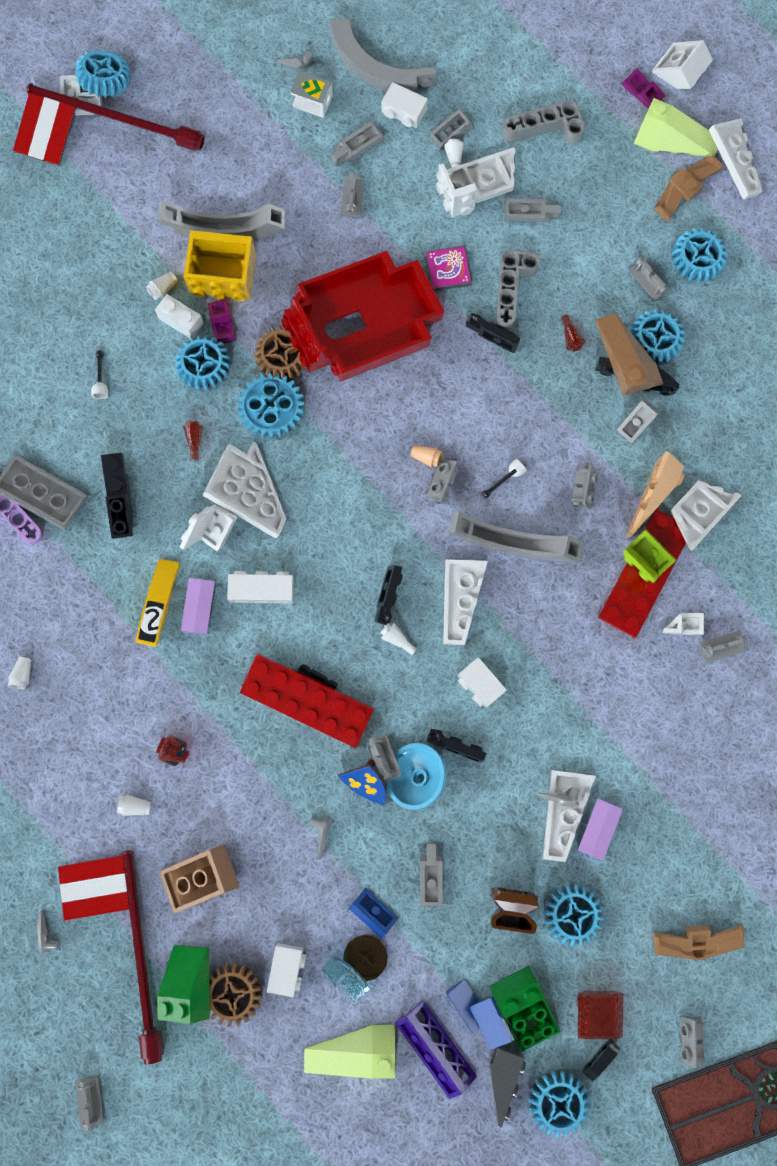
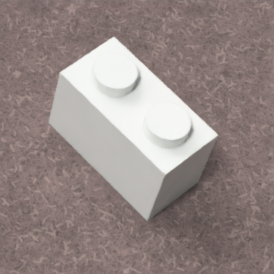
M392 82L382 100V112L390 119L396 118L407 127L413 126L417 128L427 110L428 98Z
M168 294L165 295L155 309L161 321L188 338L192 337L194 339L204 325L200 314Z
M479 657L457 675L460 678L458 683L465 691L469 689L474 694L472 699L479 707L483 705L487 708L507 691Z
M281 943L276 944L267 988L268 993L294 997L295 991L300 992L302 977H298L299 969L304 968L306 954H303L302 947Z

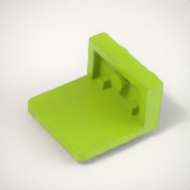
M647 530L622 551L625 555L623 557L624 560L631 566L635 565L640 570L639 575L646 582L650 580L654 583L676 561Z

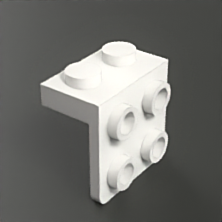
M444 163L439 164V172L436 173L438 179L436 189L438 194H442L444 197L443 205L445 211L450 212L452 218L458 215H469L475 209L477 195L475 184L472 183L455 189Z
M214 504L211 507L207 506L199 514L195 513L190 518V526L181 537L182 543L180 548L185 550L199 540H202L218 552L222 549L237 517L218 504Z

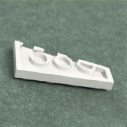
M740 118L715 124L709 131L744 200L758 196L762 192V187L757 170L751 164L753 156L752 152L747 149L746 142L748 138L746 133L742 132L741 126L743 121Z
M445 560L443 645H465L488 561Z
M551 770L549 793L568 796L572 787L580 790L576 800L579 802V806L570 807L548 800L542 859L566 862L578 823H580L584 806L596 776Z

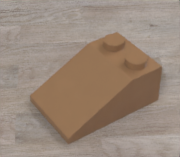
M225 845L207 850L159 871L173 914L239 888Z

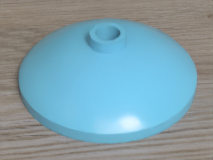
M421 743L406 745L394 754L402 775L387 782L386 786L389 795L399 806L409 810H421L432 805L443 792L446 783V768L442 757L432 747ZM422 775H424V781H423V782H421V780H420V778H421Z

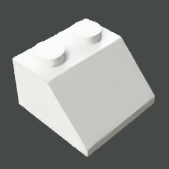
M704 40L675 42L653 68L652 73L676 89H691L713 59Z

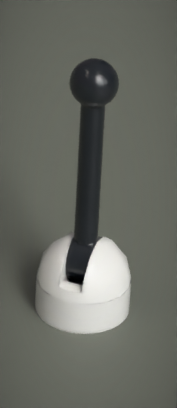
M98 350L95 353L98 366V382L92 386L91 396L95 399L108 398V388L102 383V358L104 353Z
M516 458L509 465V473L490 489L484 490L482 496L488 498L492 491L511 476H522L527 472L524 465Z

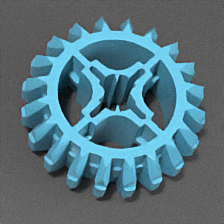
M101 48L99 51L92 49L91 53L85 51L84 55H80L79 60L76 62L75 76L77 77L78 84L82 86L83 91H88L89 95L96 94L97 97L102 95L105 98L110 95L114 98L115 94L121 95V92L126 91L127 86H129L130 70L127 61L123 60V56H117L116 52L110 53L109 49L107 51H102Z
M702 227L698 232L695 228L690 232L686 231L683 236L677 239V243L673 246L674 251L671 257L674 259L672 265H677L676 272L683 271L681 277L689 276L688 282L693 277L696 283L700 282L701 278L704 283L709 278L712 280L721 273L722 268L726 265L728 253H725L727 246L722 245L723 239H717L718 233L714 234V236L710 234L711 229L704 232ZM685 251L687 252L686 254L689 256L690 261L687 259ZM704 251L701 256L695 259L698 254H701V252Z
M656 309L652 310L651 313L647 310L643 316L639 315L637 317V321L632 323V328L630 329L632 335L653 361L656 359L658 365L663 360L667 363L670 361V358H675L677 353L682 350L681 345L685 342V339H683L685 331H681L683 324H677L678 317L671 318L672 312L665 315L664 309L660 313H657ZM649 324H656L654 328H643ZM656 332H657V335L659 336L658 338H660L658 341H657V338L655 337L656 335H654ZM671 344L666 349L658 350L659 345Z
M207 334L204 339L200 335L197 336V340L190 337V343L183 342L184 349L178 348L177 351L180 355H175V360L177 361L175 368L178 369V376L182 377L183 383L188 382L190 388L195 385L196 389L200 390L203 385L204 389L208 390L209 384L216 388L215 381L222 383L221 376L227 377L228 373L225 370H230L231 368L230 364H228L231 361L230 356H227L228 350L224 348L222 342L217 343V338L214 337L210 340ZM208 351L215 352L219 356V361L209 357ZM205 358L206 363L200 366L199 362H202L201 360ZM187 364H191L192 367L196 368L197 375L187 370ZM214 370V371L211 372L210 374H207V375H206V373H207L208 371Z
M566 884L564 886V893L560 888L556 889L559 894L558 897L552 893L550 894V897L554 899L553 903L545 902L548 907H551V910L543 911L545 915H550L549 918L544 919V923H552L547 930L549 932L555 931L553 938L557 940L561 937L562 944L565 945L569 939L571 947H574L575 940H577L579 946H583V938L590 943V934L595 937L598 936L594 929H602L603 926L597 922L598 920H604V916L598 915L604 909L602 906L596 907L600 903V899L594 898L592 900L595 893L590 891L586 894L587 887L582 886L579 891L578 885L574 884L571 891L570 886ZM573 897L583 898L590 908H577ZM567 899L566 910L557 915L559 905ZM573 908L575 909L574 911H576L577 913L580 912V914L576 916L575 922L572 918H568L569 915H572ZM591 915L588 926L581 931L583 919ZM558 922H570L574 933L563 931L559 927Z
M551 1071V1079H548L547 1075L543 1074L542 1077L545 1082L542 1084L539 1080H536L535 1083L539 1089L531 1088L530 1091L535 1096L528 1098L529 1103L533 1104L529 1107L530 1113L534 1114L532 1119L534 1122H539L538 1128L540 1130L546 1127L545 1132L547 1135H550L554 1130L555 1137L559 1138L560 1132H563L564 1136L568 1138V1130H572L573 1134H576L577 1130L575 1127L577 1125L580 1128L584 1127L581 1119H589V1116L585 1113V1111L591 1110L590 1105L587 1104L590 1101V1097L585 1094L587 1089L585 1086H580L581 1080L579 1078L574 1080V1076L571 1073L567 1075L566 1079L564 1071L559 1072V1077L556 1076L554 1071ZM558 1086L567 1087V1090L563 1089L559 1093L553 1092L551 1089ZM574 1093H576L577 1096V1108L575 1112H573L569 1107ZM546 1095L550 1105L547 1108L548 1112L544 1115L542 1113V1101ZM554 1099L563 1102L566 1110L563 1107L556 1106ZM559 1116L568 1118L561 1122L552 1121V1119L555 1120Z

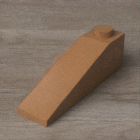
M616 314L596 319L595 322L623 396L663 384L656 363Z

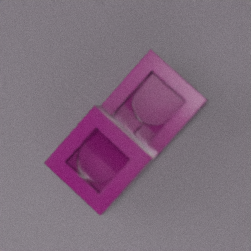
M638 68L621 83L626 90L648 109L653 98L661 101L665 97V94L654 81L649 83Z
M227 299L207 303L213 334L217 338V343L222 342L224 344L236 341Z

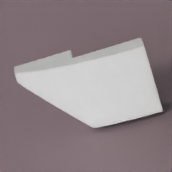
M704 613L679 614L663 629V634L704 635Z

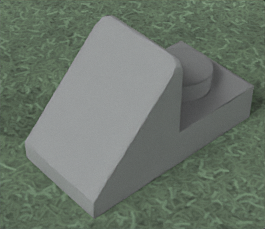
M644 398L618 427L617 431L632 444L652 423L660 411Z

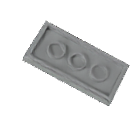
M16 454L0 474V495L65 531L88 498V494Z

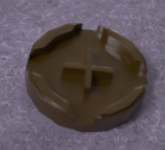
M364 934L353 938L347 944L344 950L343 962L346 971L358 981L367 982L376 979L383 973L387 966L388 955L385 946L378 938Z

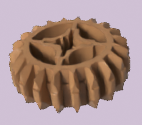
M279 326L278 331H275L272 327L271 333L269 334L264 331L265 338L259 337L258 341L260 344H255V349L257 350L254 352V357L257 358L255 361L256 365L260 366L259 369L262 373L266 371V377L271 372L273 378L279 373L281 379L289 375L290 380H292L293 373L300 376L299 369L305 370L306 367H303L300 363L298 350L294 349L291 343L284 344L281 341H290L289 331L283 330L282 326ZM275 343L274 349H272L271 351H269L268 354H266V351L269 348V346ZM279 347L281 348V351H284L285 353V360L283 359V356H280ZM298 352L295 361L289 364V359ZM270 362L281 363L283 367L274 366Z
M237 962L233 963L232 969H230L228 963H225L224 971L218 966L215 968L217 975L213 972L209 974V978L212 980H209L210 1011L214 1012L210 1018L214 1020L216 1016L220 1017L218 1020L220 1025L226 1019L227 1027L231 1026L232 1020L235 1021L236 1026H239L241 1018L247 1023L249 1021L248 1014L254 1017L256 1011L253 1008L259 1009L261 1006L256 1000L263 998V994L256 993V991L262 989V985L254 984L259 980V976H255L252 979L250 976L254 970L250 969L248 973H245V964L238 970ZM232 976L242 979L248 987L238 986ZM225 977V991L214 995L217 982ZM230 989H232L233 993H239L234 999H232V996L226 995ZM250 994L249 1004L239 1011V998ZM217 1002L227 1003L232 1012L223 1010Z

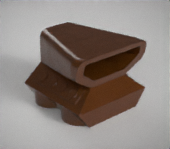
M493 887L490 896L498 906V909L491 917V926L495 929L534 934L537 930V924L527 913L539 907L538 896L531 892Z

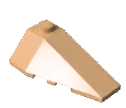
M668 451L664 452L654 466L626 535L629 538L641 527L677 485L680 486L685 474L682 471L684 466Z

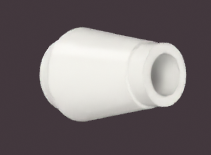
M172 272L166 273L149 281L146 289L155 300L158 298L162 299L177 283V278Z
M26 657L18 658L7 679L9 687L25 690L26 686L29 685L31 659Z
M128 794L126 796L120 795L117 813L122 814V816L149 815L151 802Z

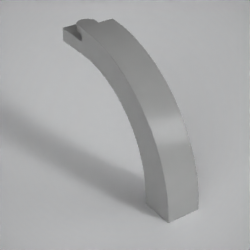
M350 18L330 20L332 40L340 59L354 75L365 83L387 92L393 82L417 93L418 86L428 88L435 85V67L400 69L385 65L368 55L358 44L351 29Z
M162 200L158 207L157 222L172 227V232L185 236H190V230L250 236L255 240L284 230L286 210L268 203L254 211L221 215L189 210Z
M461 512L453 513L449 533L460 537L462 541L486 549L555 562L579 563L583 544L582 541L571 536L540 535L502 528Z

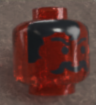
M170 734L166 738L162 737L155 753L158 754L159 761L176 767L180 762L185 763L190 751L186 750L187 742Z

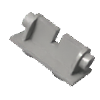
M351 173V176L345 178L340 216L356 218L361 216L365 180H360L357 173Z
M640 258L637 260L636 265L629 269L654 301L670 290L667 283L664 282L647 259Z
M441 459L427 493V498L436 499V502L444 504L448 500L451 490L449 483H454L459 472L457 461Z
M589 464V469L585 465H580L579 469H577L575 484L582 485V488L574 487L571 501L574 507L580 508L583 504L589 510L590 504L594 502L595 493L593 485L598 481V472L592 464Z
M740 631L698 643L704 661L707 663L745 652L744 645L747 644V639L745 636H741Z
M387 735L379 739L377 737L369 739L370 743L368 745L384 784L401 776V770Z
M681 1016L680 1033L682 1036V1048L680 1055L682 1064L698 1069V1066H702V1062L705 1061L704 1044L697 1043V1040L704 1039V1023L701 1022V1017H692L690 1019Z
M97 1076L75 1080L80 1126L85 1128V1131L93 1130L94 1126L104 1124L99 1078Z

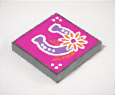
M465 246L425 251L430 284L434 291L472 285Z

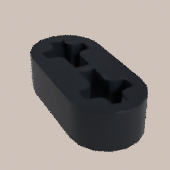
M609 1039L584 1066L582 1072L591 1081H594L615 1059L620 1051V1047Z

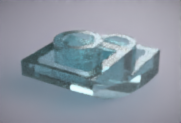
M336 956L322 968V971L332 985L336 988L341 984L354 1003L371 989L356 970Z

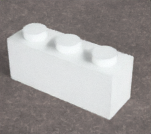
M234 571V574H228L227 600L230 603H293L294 577L289 575V572H277L276 575H268V572L257 571L255 575H249L245 571Z

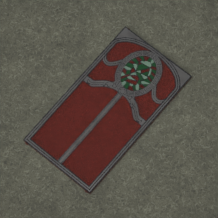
M777 1041L651 1088V1093L654 1095L679 1163L678 1166H698L777 1136Z

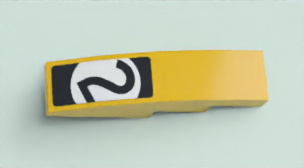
M159 558L141 615L135 640L136 643L157 647L168 616L169 604L175 588L174 583L180 568L179 562Z

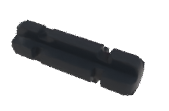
M302 664L298 669V672L335 690L338 686L337 682L331 679L328 680V677L314 669L311 670L305 664Z

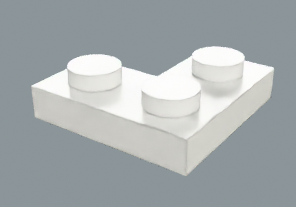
M75 75L60 76V94L102 106V95L97 97L96 94L89 95V92L82 93V86L78 84ZM76 108L74 116L95 114Z

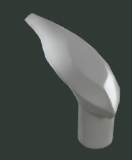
M309 51L304 53V57L277 58V62L295 68L308 67L314 63L311 59L312 53Z
M574 787L571 788L568 796L550 793L537 794L544 799L570 807L579 806V802L576 800L580 790Z
M312 817L310 825L319 828L317 853L318 859L321 860L329 831V819L325 817L324 820Z
M40 910L37 923L38 947L41 954H44L45 950H57L58 941L47 940L48 931L46 929L43 910Z

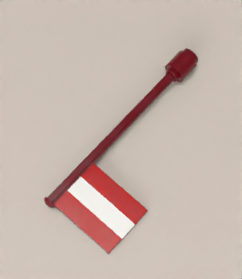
M29 83L26 88L28 98L13 152L59 166L76 108L174 138L177 146L192 151L202 150L205 135L201 134L198 130L182 125L179 129L176 128L175 130Z
M126 850L121 853V856L59 866L58 873L64 921L129 910L144 1026L143 1034L138 1035L140 1056L145 1065L162 1061V1055L164 1054L161 1031H156L153 1023L133 862L134 852Z

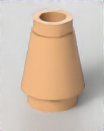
M414 445L411 450V457L433 468L434 466H439L443 457V451L436 447Z

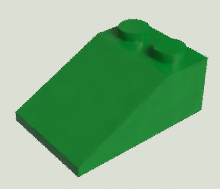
M173 946L157 995V1020L192 1024L210 1019L209 947Z

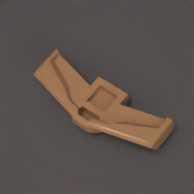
M709 156L685 170L677 171L670 178L668 186L653 210L669 222L682 198L689 202L703 188L704 185L701 181L721 171L723 164L714 156Z
M738 924V927L711 934L709 925L687 926L686 936L653 931L654 952L656 955L686 958L694 961L706 960L709 957L744 948L745 928L743 924Z

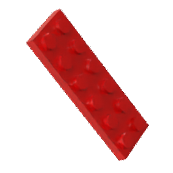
M655 509L644 531L647 530L677 561L686 541L675 518ZM676 561L654 583L650 580L646 582L639 575L640 570L635 565L631 566L626 563L597 618L635 639Z
M260 653L256 654L239 692L354 748H357L375 709Z

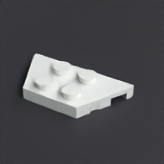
M513 147L450 168L447 172L452 183L457 188L472 183L475 184L477 188L476 203L513 191L515 148Z
M698 480L672 508L671 512L691 551L742 496L741 494L736 492L730 494L724 492L721 487L710 486L708 483Z

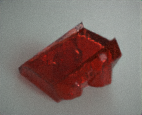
M612 990L583 991L578 993L576 999V1006L578 1008V1038H623L624 993Z

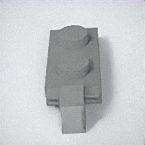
M371 121L341 140L340 144L336 147L337 150L331 154V160L335 166L345 160L346 162L352 161L381 142L384 136Z
M505 199L504 221L545 222L550 221V218H560L561 205H550V202H546V199Z
M427 843V855H421L420 907H443V861L441 860V855H436L435 843Z

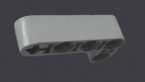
M565 101L506 118L503 124L502 137L506 142L511 143L561 129L565 141L573 145L581 141L585 125L578 105L573 101Z
M510 250L502 255L499 266L495 324L507 332L513 328L516 318L518 277H532L537 273L540 258L536 253ZM510 261V262H512L514 265H511V266H510V265H507L505 262ZM526 263H531L534 267H528ZM509 280L512 282V284H505L504 281ZM507 299L511 303L505 304L502 300ZM504 313H508L507 323H505L503 319Z

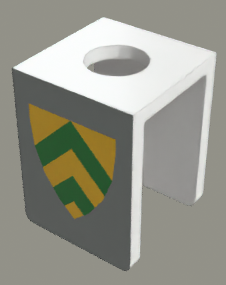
M299 71L291 89V95L296 96L292 106L324 118L333 97L332 81Z

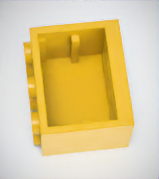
M190 230L183 276L190 294L195 297L209 295L220 300L228 297L239 302H243L245 299L250 300L256 261V251L252 237Z

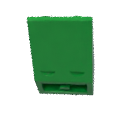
M529 966L489 985L520 1053L560 1032L541 988Z

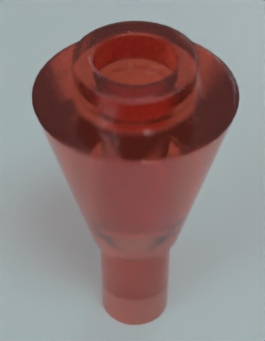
M564 315L561 317L565 328L566 350L578 351L585 344V339L572 325L569 315Z
M198 421L186 422L187 425L182 427L190 447L191 460H199L198 447L200 446L203 425H199Z

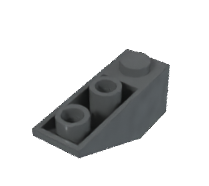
M503 1046L495 1048L489 1065L496 1120L499 1127H502L503 1122L509 1119L511 1113L509 1104L511 1098H515L519 1085L516 1083L519 1075H523L526 1067V1062L521 1053Z

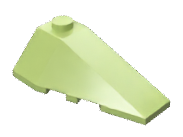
M653 98L634 141V144L656 152L669 151L676 154L679 152L695 156L715 157L718 150L709 130L674 106Z
M372 1024L363 1029L305 1048L304 1073L361 1078H395V1024Z

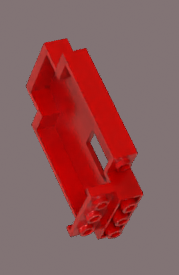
M384 251L299 283L297 293L292 298V306L284 310L281 323L284 330L289 331L291 344L300 354V363L303 367L307 368L309 373L330 365L333 375L338 376L340 382L429 347L432 337L426 327L441 321L445 311L418 260L396 268L388 251ZM359 312L366 326L362 330L338 339L329 337L325 331V327L330 322Z

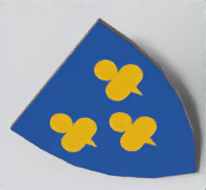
M369 759L363 767L338 774V777L344 784L358 795L381 805L385 804L387 796L386 787L382 778L374 769V760Z

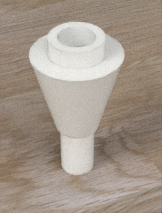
M450 139L448 143L444 144L452 168L459 166L461 163L464 143L459 139Z
M394 622L391 625L388 623L381 630L382 640L400 648L402 647L411 655L417 650L416 647L407 641Z

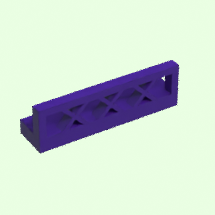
M423 1001L419 1002L408 1014L400 1017L395 1022L447 1097L451 1099L462 1095L476 1079L477 1075ZM419 1010L425 1016V1024L420 1023L415 1016ZM431 1030L438 1034L439 1043H435L432 1040ZM445 1049L451 1052L452 1062H448L445 1058ZM458 1068L463 1069L468 1076L464 1083L459 1077Z

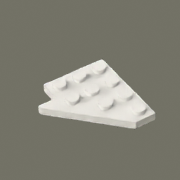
M253 442L250 445L247 454L229 444L203 496L272 537L277 538L284 526L286 517L257 443Z

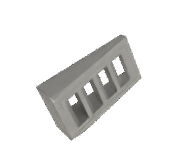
M459 108L434 129L429 136L439 149L442 150L445 148L444 144L448 143V140L459 139L474 127L461 108ZM460 120L463 125L460 126L457 122ZM454 125L457 130L453 131L450 126ZM447 129L451 135L447 136L444 130ZM439 133L445 139L442 142L436 138V135Z

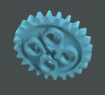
M271 372L267 378L261 373L260 380L252 377L254 383L246 382L248 389L241 388V393L244 396L237 397L238 401L241 402L237 404V408L242 410L238 412L239 418H243L241 420L242 424H248L246 427L248 431L254 429V436L261 432L262 439L267 434H269L271 440H273L274 434L281 438V432L283 431L289 435L288 428L290 427L295 430L294 422L301 423L298 416L304 415L303 410L300 409L305 407L304 402H301L303 395L298 394L300 388H293L295 383L293 380L288 383L287 376L281 380L279 373H277L275 378L272 377ZM268 389L276 390L272 395L265 394ZM284 402H289L291 404L286 409L280 407L281 404ZM260 403L261 407L259 409H251L253 404ZM268 403H269L270 405L274 404V407H273V408H272L271 406L267 407V404H268ZM271 416L276 418L273 423L266 422L267 418Z

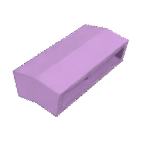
M189 578L181 631L207 635L215 581Z
M597 799L578 851L603 861L623 809Z

